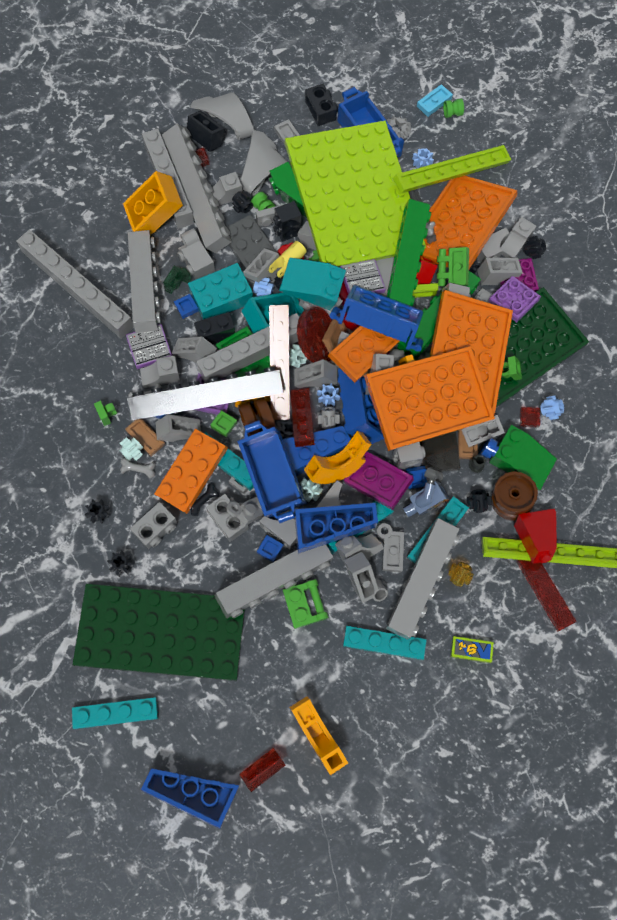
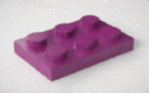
M366 452L364 454L366 462L356 472L345 478L344 482L393 510L414 478L401 469Z

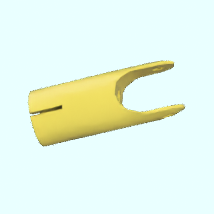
M295 241L270 265L269 272L273 273L277 268H281L277 273V277L281 278L285 273L289 258L301 259L307 253L305 247L300 242Z

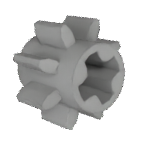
M323 407L321 412L317 413L318 424H322L323 429L335 428L336 423L340 424L339 412H336L334 407Z

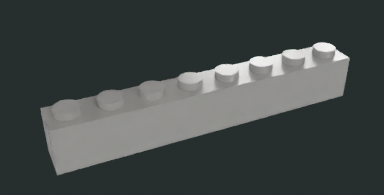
M177 123L163 133L162 137L192 210L205 248L217 253L232 242L229 236L230 231L224 224V216L218 209V201L212 194L213 189L206 179L207 174L202 169V161L196 154V146L190 139L191 134L186 127L183 128Z
M30 229L16 240L23 254L120 339L134 328L132 319L128 314Z

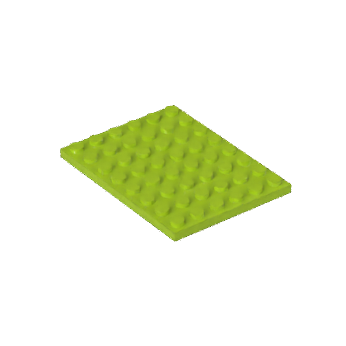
M386 121L285 138L284 143L320 262L329 263L340 268L343 265L394 257L404 206L411 198L409 192L400 193L393 179L396 174L402 173Z

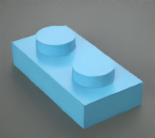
M441 84L419 100L417 107L429 117L443 106L445 100H451L453 94Z

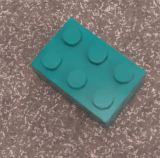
M238 263L188 283L190 295L198 307L202 320L244 307L249 298L253 297V292Z

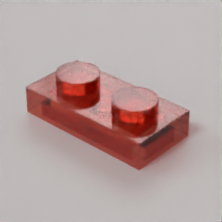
M272 748L239 775L250 792H252L286 765L276 750Z

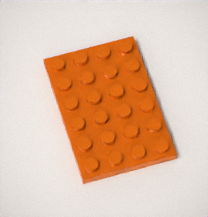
M468 176L451 179L429 210L431 212L430 222H435L434 233L437 240L429 244L424 239L426 249L422 256L439 264L437 263L439 249H446V256H449V248L468 247L470 269L517 197V190Z
M444 290L441 294L430 357L471 346L493 415L495 416L513 310Z
M471 346L364 376L388 451L495 419Z

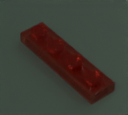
M309 388L290 390L295 447L315 445Z
M518 560L516 563L557 632L577 622L542 563L533 564L532 561Z

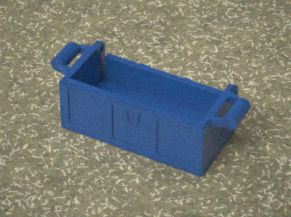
M352 87L342 92L344 102L338 106L337 119L342 128L386 121L369 98L368 91L362 93L355 87ZM386 121L398 158L402 155L404 140L402 137L399 138Z
M353 285L346 298L343 310L334 307L330 313V318L337 320L341 325L345 319L405 343L409 336L406 350L414 349L419 352L423 346V340L415 337L423 315L422 310L359 286Z
M260 420L245 425V438L237 442L264 516H274L278 519L279 523L295 518V508L306 504L280 430L276 427L266 429ZM259 428H262V429H263V431H261V432H259V433H256V434H254V435L248 436V433H249V432H252V431L257 430V429H259Z

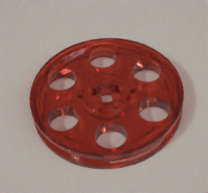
M319 307L303 311L297 324V337L300 348L305 357L312 363L323 359L328 362L331 360L328 357L329 352L322 339L332 319L325 310Z

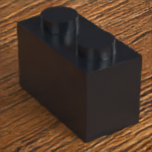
M202 111L188 115L187 129L193 140L209 152L222 146L224 133L222 126Z
M229 312L194 322L197 337H204L212 345L221 342L235 333V327Z

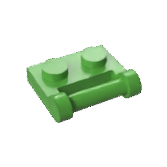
M317 579L293 586L287 590L283 589L294 629L329 618L328 613L324 611L319 595ZM308 589H310L317 612L315 616H311L304 593Z

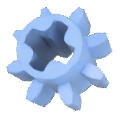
M427 148L418 149V152L413 154V166L421 168L432 165L434 161L432 158L433 153H430Z
M264 278L260 282L255 281L253 293L257 294L256 297L273 293L274 284L270 283V278Z
M332 383L327 386L323 384L322 391H317V395L321 396L318 398V403L322 402L325 404V407L327 405L334 407L335 400H340V395H337L339 388L335 389Z
M556 396L546 397V400L541 403V412L543 416L549 417L550 420L559 419V416L564 413V403L561 399H556Z

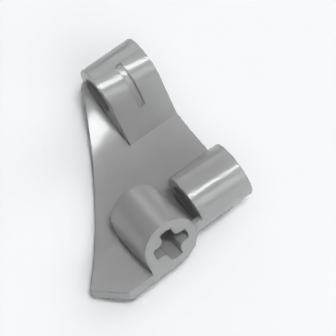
M234 92L215 98L208 96L197 99L190 105L191 108L206 111L211 117H218L234 130L238 140L252 136L254 129L242 102Z
M252 131L250 147L240 179L242 189L252 197L259 192L265 179L270 175V170L288 162L277 152L274 142L263 132Z

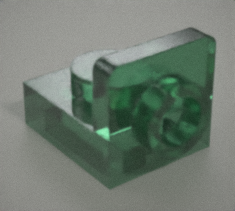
M174 265L163 281L165 291L172 294L174 289L179 287L181 281L187 284L191 282L190 273L185 268H179Z

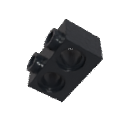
M324 83L305 89V102L317 126L335 121L338 106L336 102H333L329 89H326Z
M295 201L274 208L275 216H273L275 226H273L275 235L279 236L282 242L297 237L298 231L301 228L302 215Z

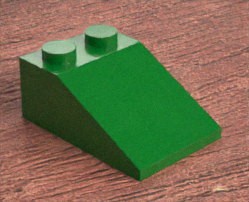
M289 162L270 170L269 172L272 177L269 180L276 196L280 194L282 200L286 203L295 201L300 213L307 218Z
M511 425L501 440L498 451L489 463L506 473L515 471L528 475L536 483L537 490L540 491L557 458L529 434Z

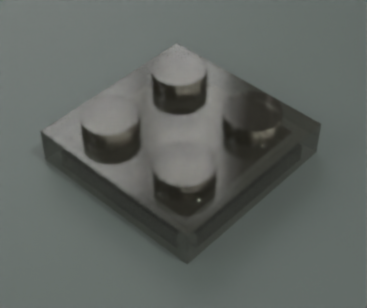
M456 432L419 442L420 446H423L425 450V457H423L421 466H425L426 470L431 467L440 472L460 470Z

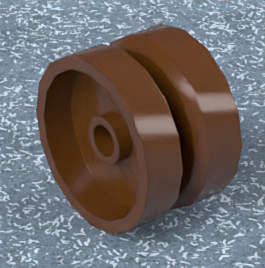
M264 397L254 400L255 412L248 402L238 405L243 426L260 420L266 429L276 427L272 412ZM259 428L257 430L249 432L248 436L263 431V429Z
M514 471L504 474L498 479L492 492L491 500L494 511L500 517L512 521L517 520L519 514L529 513L537 500L538 490L536 483L531 477L521 472Z

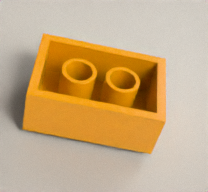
M155 171L123 203L133 232L149 230L151 236L183 204L172 176Z

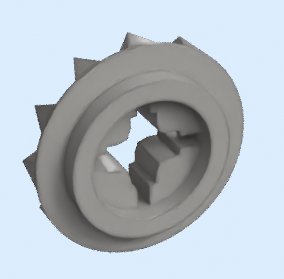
M393 116L391 119H387L388 124L399 138L405 139L410 135L411 123L407 121V118L403 119L401 116L398 118Z

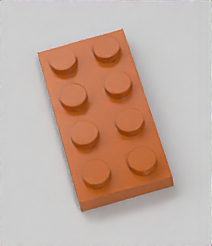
M359 326L334 348L328 357L356 383L371 369L373 354H387L400 341Z
M194 429L154 494L188 514L228 447Z

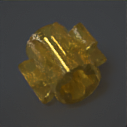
M459 562L458 565L452 564L448 575L451 576L450 581L453 584L462 587L464 583L470 584L474 573L471 572L472 568L465 562Z

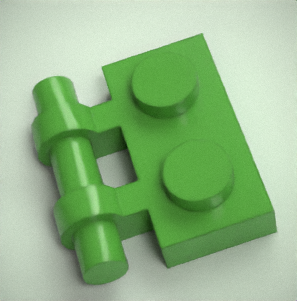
M449 248V256H446V249H439V256L437 257V263H439V273H437L438 286H446V279H448V283L462 286L468 285L469 248ZM449 262V272L446 273V263Z

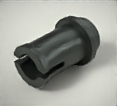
M476 455L469 463L470 470L474 473L483 471L486 462L485 457Z

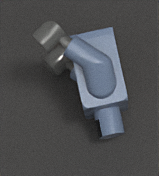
M432 467L427 468L424 476L429 479V482H426L424 489L409 497L411 503L403 507L408 517L417 512L419 515H423L450 500L441 485L443 473Z

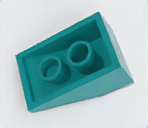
M289 258L279 291L330 311L337 303L346 270L329 263Z
M286 293L251 297L241 311L253 333L270 326L269 305H289V316L297 313L303 324L309 321L303 307L299 305V300Z

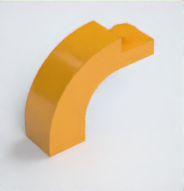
M357 431L341 452L331 457L314 455L304 468V471L313 483L330 484L336 482V480H343L356 472L366 462L364 454L372 444L363 432Z
M308 696L289 707L330 775L348 764L340 747L330 735Z

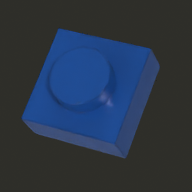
M190 294L174 301V305L182 319L199 312Z
M425 466L405 469L406 473L414 478L408 489L425 486L427 482V477L424 476L426 472Z
M266 535L256 552L269 561L275 562L284 544Z

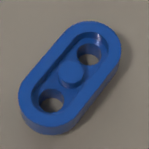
M493 438L487 440L478 455L484 456L485 459L494 457L499 449L497 446L498 441Z

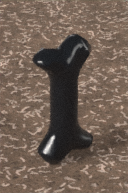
M208 484L207 491L194 502L190 509L192 516H198L199 509L210 498L220 497L219 492L215 490L214 484Z

